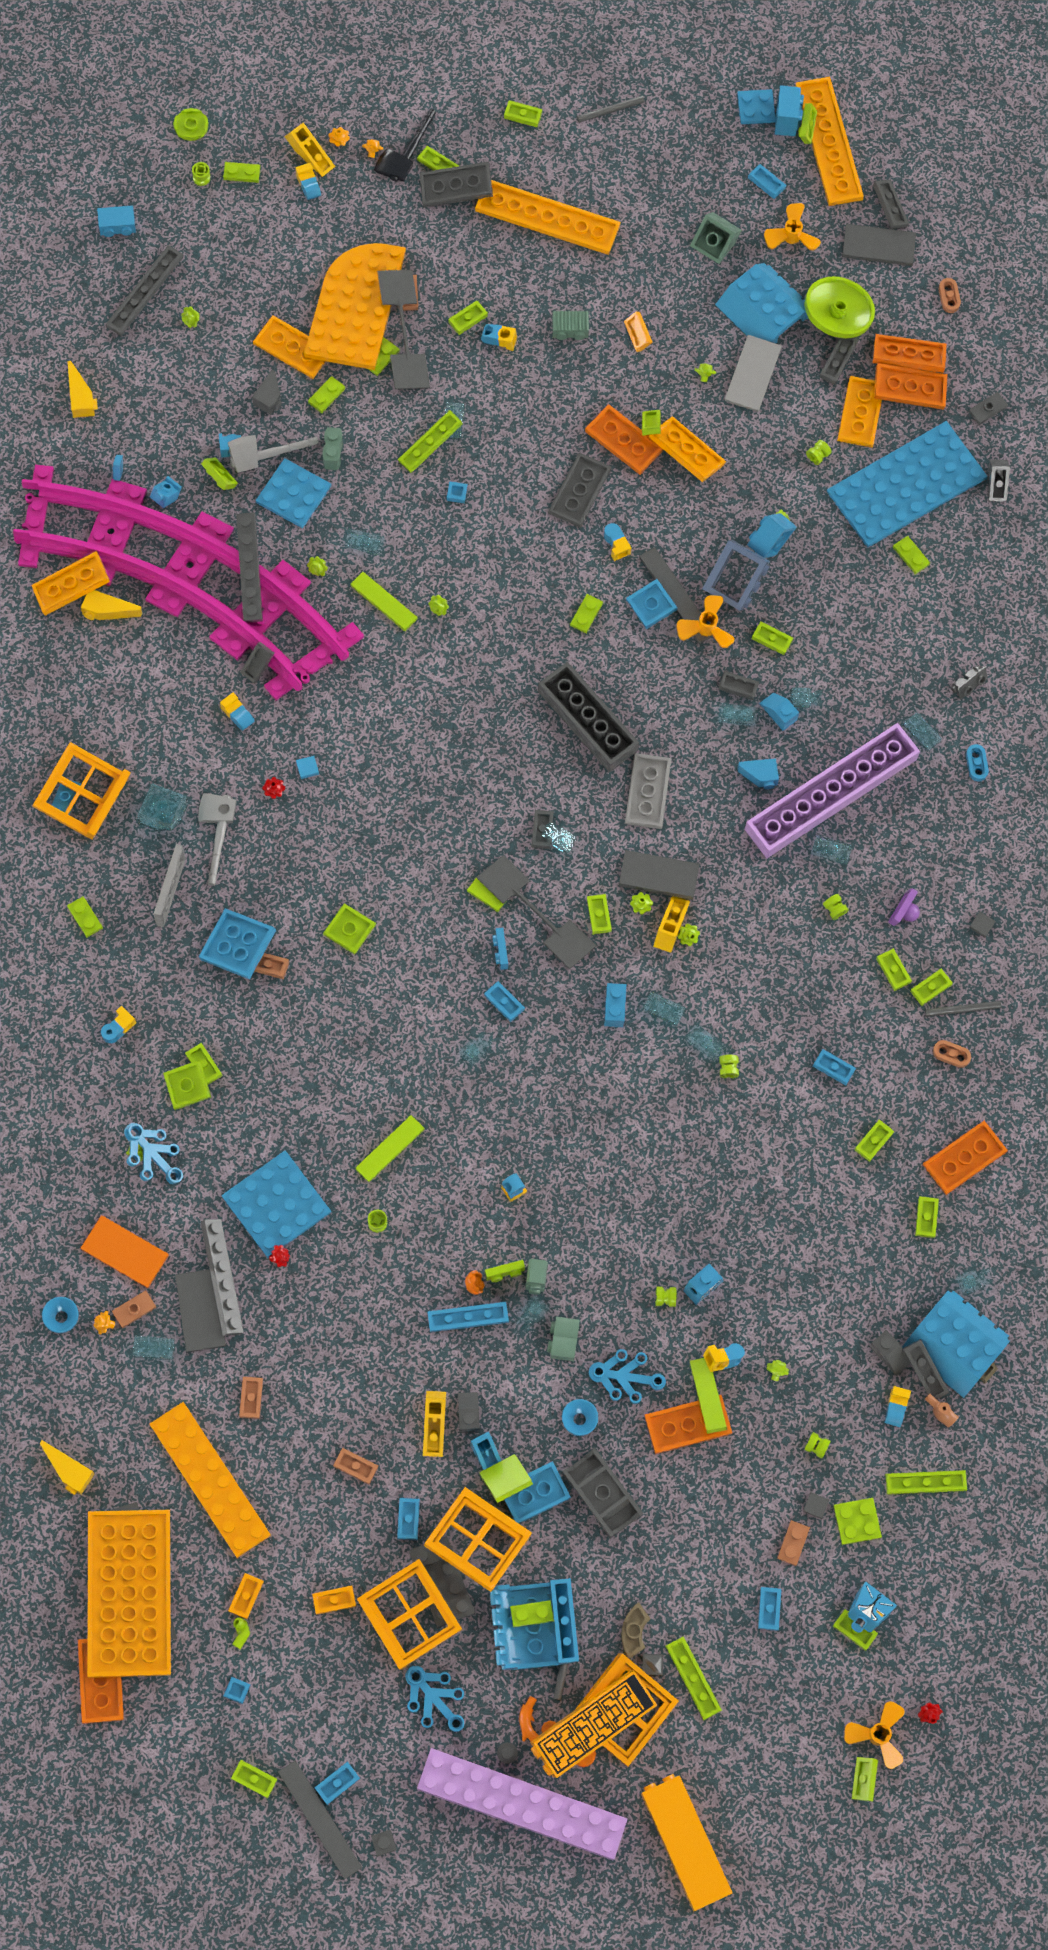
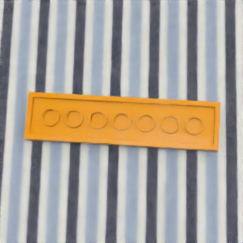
M830 77L796 82L795 87H801V95H804L802 110L805 108V103H812L817 110L812 148L828 205L833 206L862 201L864 195Z
M491 180L493 197L478 199L475 207L476 212L607 255L611 251L621 224L619 221Z
M184 1402L150 1423L151 1428L236 1558H239L271 1536Z

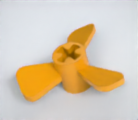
M795 203L787 206L786 214L788 220L785 228L765 230L764 239L769 249H775L784 241L789 244H795L799 240L809 250H816L820 246L821 241L818 238L802 232L803 224L800 218L805 208L804 204Z
M715 595L707 596L704 600L705 611L701 613L699 621L680 619L676 625L678 637L685 641L700 633L703 636L713 635L722 648H728L732 645L734 637L717 627V612L723 603V598Z
M892 1701L885 1703L880 1723L875 1724L871 1728L849 1722L845 1726V1742L853 1744L870 1740L872 1744L880 1746L885 1766L888 1769L897 1767L902 1764L903 1756L889 1742L892 1736L890 1727L904 1715V1708ZM882 1729L884 1731L882 1735L885 1738L883 1740L875 1738L873 1733Z

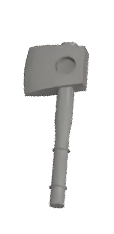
M255 435L240 437L228 442L231 455L230 464L237 473L258 468L259 460L319 444L318 438H307L306 440L288 443L284 446L257 451Z
M203 793L199 805L198 821L217 823L210 873L208 874V885L215 886L216 877L218 876L217 872L227 823H233L237 802L235 799H231L229 795L219 796Z

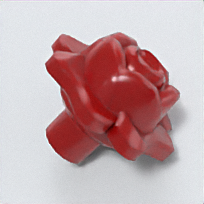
M272 777L271 780L266 779V783L262 787L265 791V796H270L272 799L282 797V792L286 789L283 785V780H278L276 777Z
M275 1245L269 1260L277 1263V1267H286L290 1259L289 1251L283 1245Z
M926 1703L924 1706H921L918 1717L921 1722L934 1724L939 1720L940 1714L943 1711L939 1704Z

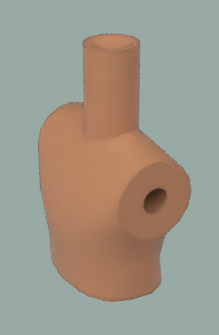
M931 1394L926 1396L925 1400L934 1407L933 1413L935 1417L946 1427L949 1428L959 1418L952 1411L948 1403L939 1402Z

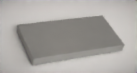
M748 335L725 401L759 412L782 346Z
M634 753L625 824L662 829L671 758Z
M176 844L158 898L154 911L156 926L164 927L183 870L186 858L182 845Z

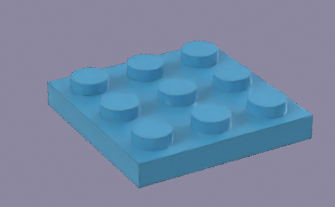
M284 458L256 499V503L303 529L330 489L331 483Z
M225 908L200 953L199 959L250 980L276 929Z

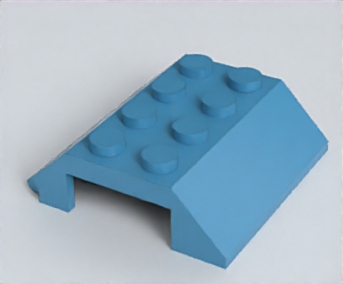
M765 263L755 264L730 284L715 305L746 336L751 335L776 344L778 336L799 319L804 321L808 318L804 306L805 300H802V296L794 288H790V285L781 276H777L778 273L770 265Z
M947 1291L911 1334L902 1348L921 1339L943 1382L964 1398L1010 1340L1007 1339L1009 1335L999 1327L995 1329V1324L984 1315L980 1317L978 1315L979 1311L968 1302L964 1304L962 1302L964 1299L955 1291H952V1293Z
M571 1578L550 1580V1583L510 1586L508 1584L494 1587V1590L490 1592L491 1605L496 1606V1609H491L493 1626H498V1629L493 1630L495 1647H500V1650L495 1651L497 1666H502V1670H521L579 1662ZM551 1600L554 1622L513 1628L510 1606Z

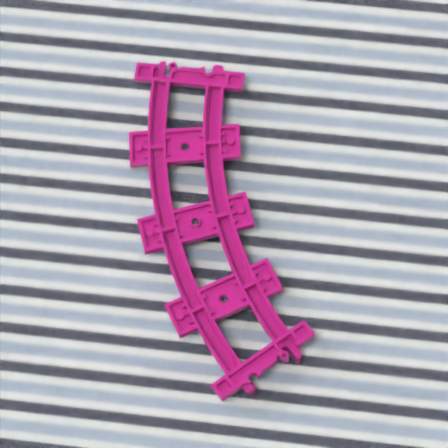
M35 464L33 480L22 479L23 488L39 490V497H34L31 493L26 494L25 500L30 505H28L26 521L22 524V528L27 530L13 529L15 543L21 544L19 566L37 568L40 552L80 560L97 551L110 579V582L105 585H111L114 575L118 571L152 585L153 588L145 600L177 618L186 604L191 605L220 624L209 638L237 661L249 648L253 651L259 642L272 650L275 654L268 666L277 676L266 683L264 687L275 701L293 688L296 691L302 690V683L307 684L310 681L309 674H314L326 664H333V660L330 658L333 654H336L341 661L346 660L349 657L347 649L364 638L363 633L353 622L337 632L300 595L311 584V581L284 560L271 572L259 565L262 607L264 608L262 611L263 621L246 623L243 621L242 603L233 611L210 594L198 588L214 560L221 562L240 574L239 551L226 544L234 528L203 511L191 526L169 515L142 506L147 493L146 488L112 479L107 493L103 494L87 489L52 483L53 466ZM48 502L99 512L88 541L85 542L43 533ZM135 523L182 542L165 569L123 553ZM114 529L113 534H108L107 531ZM192 562L193 567L188 568L186 564ZM285 610L289 611L322 643L294 664L263 635ZM297 673L301 676V681L296 676Z

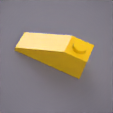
M304 122L284 136L294 151L307 163H311L313 169L321 177L336 167Z
M68 361L73 418L95 416L94 410H98L97 398L93 399L92 391L73 363Z
M96 590L86 594L81 605L82 614L89 620H109L142 616L141 606Z
M671 897L653 947L672 952L690 904L689 900Z
M426 1391L423 1456L443 1457L446 1392Z
M42 1440L40 1445L62 1482L66 1485L65 1490L73 1495L76 1493L82 1495L93 1478L94 1472Z

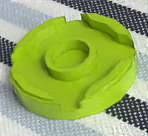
M194 108L182 110L178 116H175L173 122L174 130L178 137L188 141L204 137L209 127L207 116L202 111Z

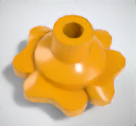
M342 127L338 129L333 128L332 132L328 135L330 143L335 144L337 147L340 145L345 146L346 142L350 140L349 132L345 131Z
M374 139L367 140V143L362 145L368 151V157L375 158V153L383 150L379 141Z
M108 1311L101 1312L94 1319L93 1326L100 1335L106 1333L108 1328L113 1329L115 1327V1321L110 1320Z

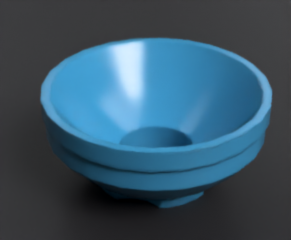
M66 1297L51 1299L46 1303L42 1311V1319L45 1326L55 1333L70 1331L77 1324L79 1317L76 1304ZM61 1311L67 1313L68 1316L67 1320L63 1323L56 1321V1314Z
M576 1399L565 1406L562 1413V1422L569 1433L576 1436H584L595 1429L598 1423V1412L591 1402L584 1399ZM576 1414H583L586 1421L583 1425L575 1424L574 1416Z

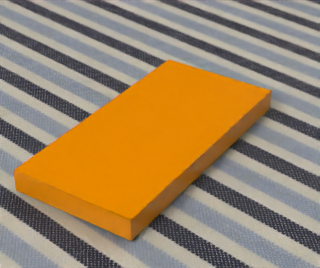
M272 315L253 341V344L312 379H314L326 362L305 358L304 351L309 336Z
M854 376L849 377L837 441L873 448L882 402L880 399H874L875 380Z
M673 416L661 424V434L649 435L650 439L701 482H704L726 463L722 457Z
M95 551L31 586L42 613L46 616L109 583L110 579L98 552Z

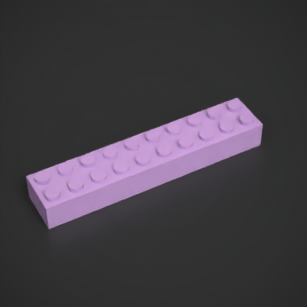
M896 723L748 820L745 831L767 859L915 762L920 751L901 726Z
M433 1748L430 1750L417 1790L610 1860L615 1859L627 1822V1818Z

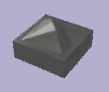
M643 1654L642 1670L648 1675L663 1676V1654Z

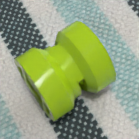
M197 162L193 165L192 175L194 183L199 186L207 185L211 179L209 166L204 162Z
M818 440L815 443V447L806 451V456L815 465H819L823 458L828 457L832 451L825 441Z
M839 894L831 896L823 903L824 907L830 911V916L833 920L838 919L849 911L848 907L841 902L842 898Z
M737 1055L720 1056L719 1063L722 1067L720 1069V1077H738L739 1069L737 1064L739 1063V1057Z
M377 1209L369 1213L367 1218L369 1229L376 1233L384 1231L387 1227L385 1212Z
M656 1286L657 1297L655 1306H663L665 1303L669 1307H676V1287H670L665 1291L663 1287Z
M812 1432L804 1450L814 1452L817 1457L822 1459L831 1441L826 1438L822 1439L818 1434ZM819 1440V1443H818L816 1449H814V1447H815L817 1441Z

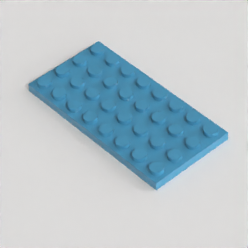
M945 421L827 489V493L868 548L987 479L988 476L949 423Z

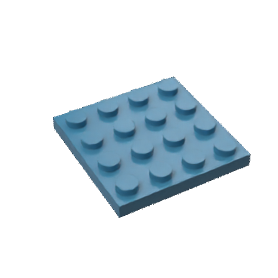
M286 1150L221 1195L267 1258L272 1255L275 1245L286 1246L331 1213L329 1207Z

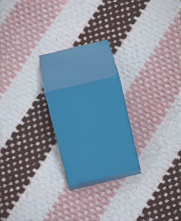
M489 1432L471 1440L470 1446L483 1470L502 1461Z

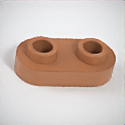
M945 278L939 285L942 308L948 313H954L958 311L961 304L958 286L955 280Z
M946 1040L938 1041L933 1048V1055L936 1059L958 1068L966 1067L971 1060V1053L968 1049ZM939 1049H945L946 1053L941 1054ZM959 1055L963 1056V1057H964V1060H963V1061H959V1060L957 1059V1056H959Z

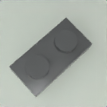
M535 810L532 848L550 849L554 811Z

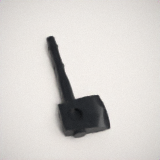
M434 109L429 110L403 155L386 149L378 159L374 171L390 177L395 182L398 180L404 182L413 167V161L410 159L430 122L433 121L436 111Z

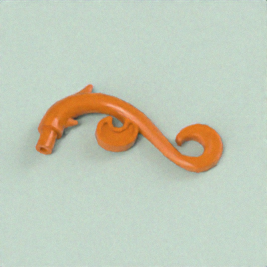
M531 1696L526 1704L522 1705L519 1714L523 1742L527 1738L532 1741L539 1736L531 1725V1721L534 1722L532 1716L534 1710L532 1708L537 1699ZM554 1721L545 1722L541 1727L542 1733L556 1723ZM592 1752L576 1765L588 1767L594 1762L596 1752Z

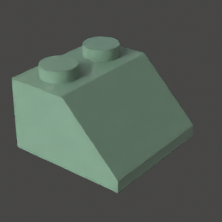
M714 212L705 215L690 246L720 264L735 245L742 230Z

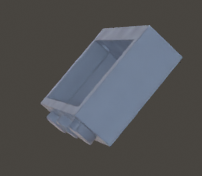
M728 540L702 589L712 595L721 596L724 602L739 611L744 608L747 609L752 602L750 598L752 593H756L761 585L759 581L762 575L765 576L768 573L770 561L738 542ZM734 550L759 564L739 602L714 588Z

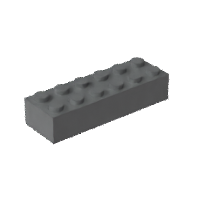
M568 662L539 682L538 693L609 773L638 751V740Z

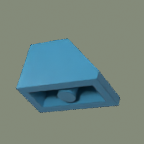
M772 693L759 703L782 731L798 719V710L787 698L776 693Z
M776 758L738 763V772L756 786L772 789L778 785L779 776Z

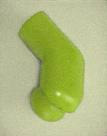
M238 1617L233 1622L237 1637L232 1645L241 1650L250 1635L247 1621Z

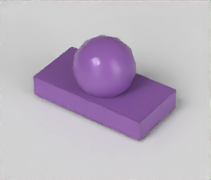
M912 888L905 892L888 923L895 926L900 923L902 918L909 922L917 920L920 910L912 901L918 891Z

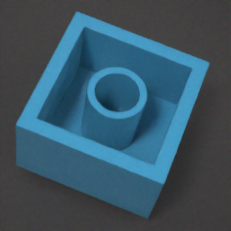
M780 86L774 135L796 136V131L799 130L803 114L804 95H801V87Z
M781 513L765 516L760 522L761 526L750 535V541L747 545L764 558L773 557L780 551L797 527Z

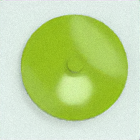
M833 276L817 280L809 288L804 301L805 311L810 321L822 332L837 338H855L864 334L871 326L875 316L874 303L867 291L857 283L842 277Z

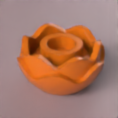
M476 1270L471 1271L465 1278L467 1290L474 1295L483 1293L485 1283L482 1281V1274Z

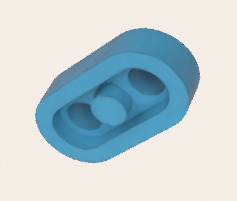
M973 744L966 752L968 771L971 779L980 782L986 779L989 772L986 752L981 745ZM972 753H977L979 757H973ZM979 770L982 774L977 775L975 771Z

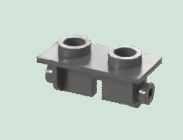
M974 666L965 674L967 680L961 677L952 684L951 690L954 693L958 692L960 700L965 696H969L977 686L985 683L988 678L985 666Z

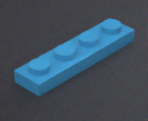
M506 1302L427 1312L430 1332L509 1323Z

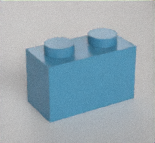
M133 205L97 208L100 236L112 237L114 234L128 236L136 233Z
M607 983L604 1026H624L626 984Z

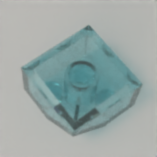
M152 783L137 815L138 823L156 831H172L181 822L189 805L187 796Z

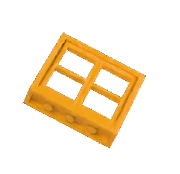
M70 742L32 807L93 840L131 772L126 769L121 771ZM73 756L92 766L81 786L62 776ZM95 768L114 778L103 798L84 789ZM57 783L76 792L65 812L47 803ZM79 795L98 804L87 825L68 815Z
M465 1487L429 1536L424 1546L492 1592L522 1547L525 1546L532 1532ZM465 1505L487 1520L476 1536L454 1522ZM450 1525L473 1540L461 1557L439 1542ZM492 1525H495L515 1539L505 1555H502L482 1541ZM478 1545L500 1559V1562L490 1576L468 1562V1559Z
M420 1559L357 1598L399 1670H403L410 1663L463 1630ZM417 1574L430 1597L415 1607L410 1608L397 1586ZM394 1589L407 1612L387 1623L374 1600ZM434 1603L448 1627L428 1638L415 1615ZM412 1618L425 1641L405 1653L392 1630Z
M618 1653L576 1709L619 1679L625 1671L628 1672L630 1670H634L644 1686L663 1701V1704L648 1723L644 1722L641 1718L634 1722L642 1731L626 1751L612 1739L602 1745L629 1767L679 1701L623 1653Z

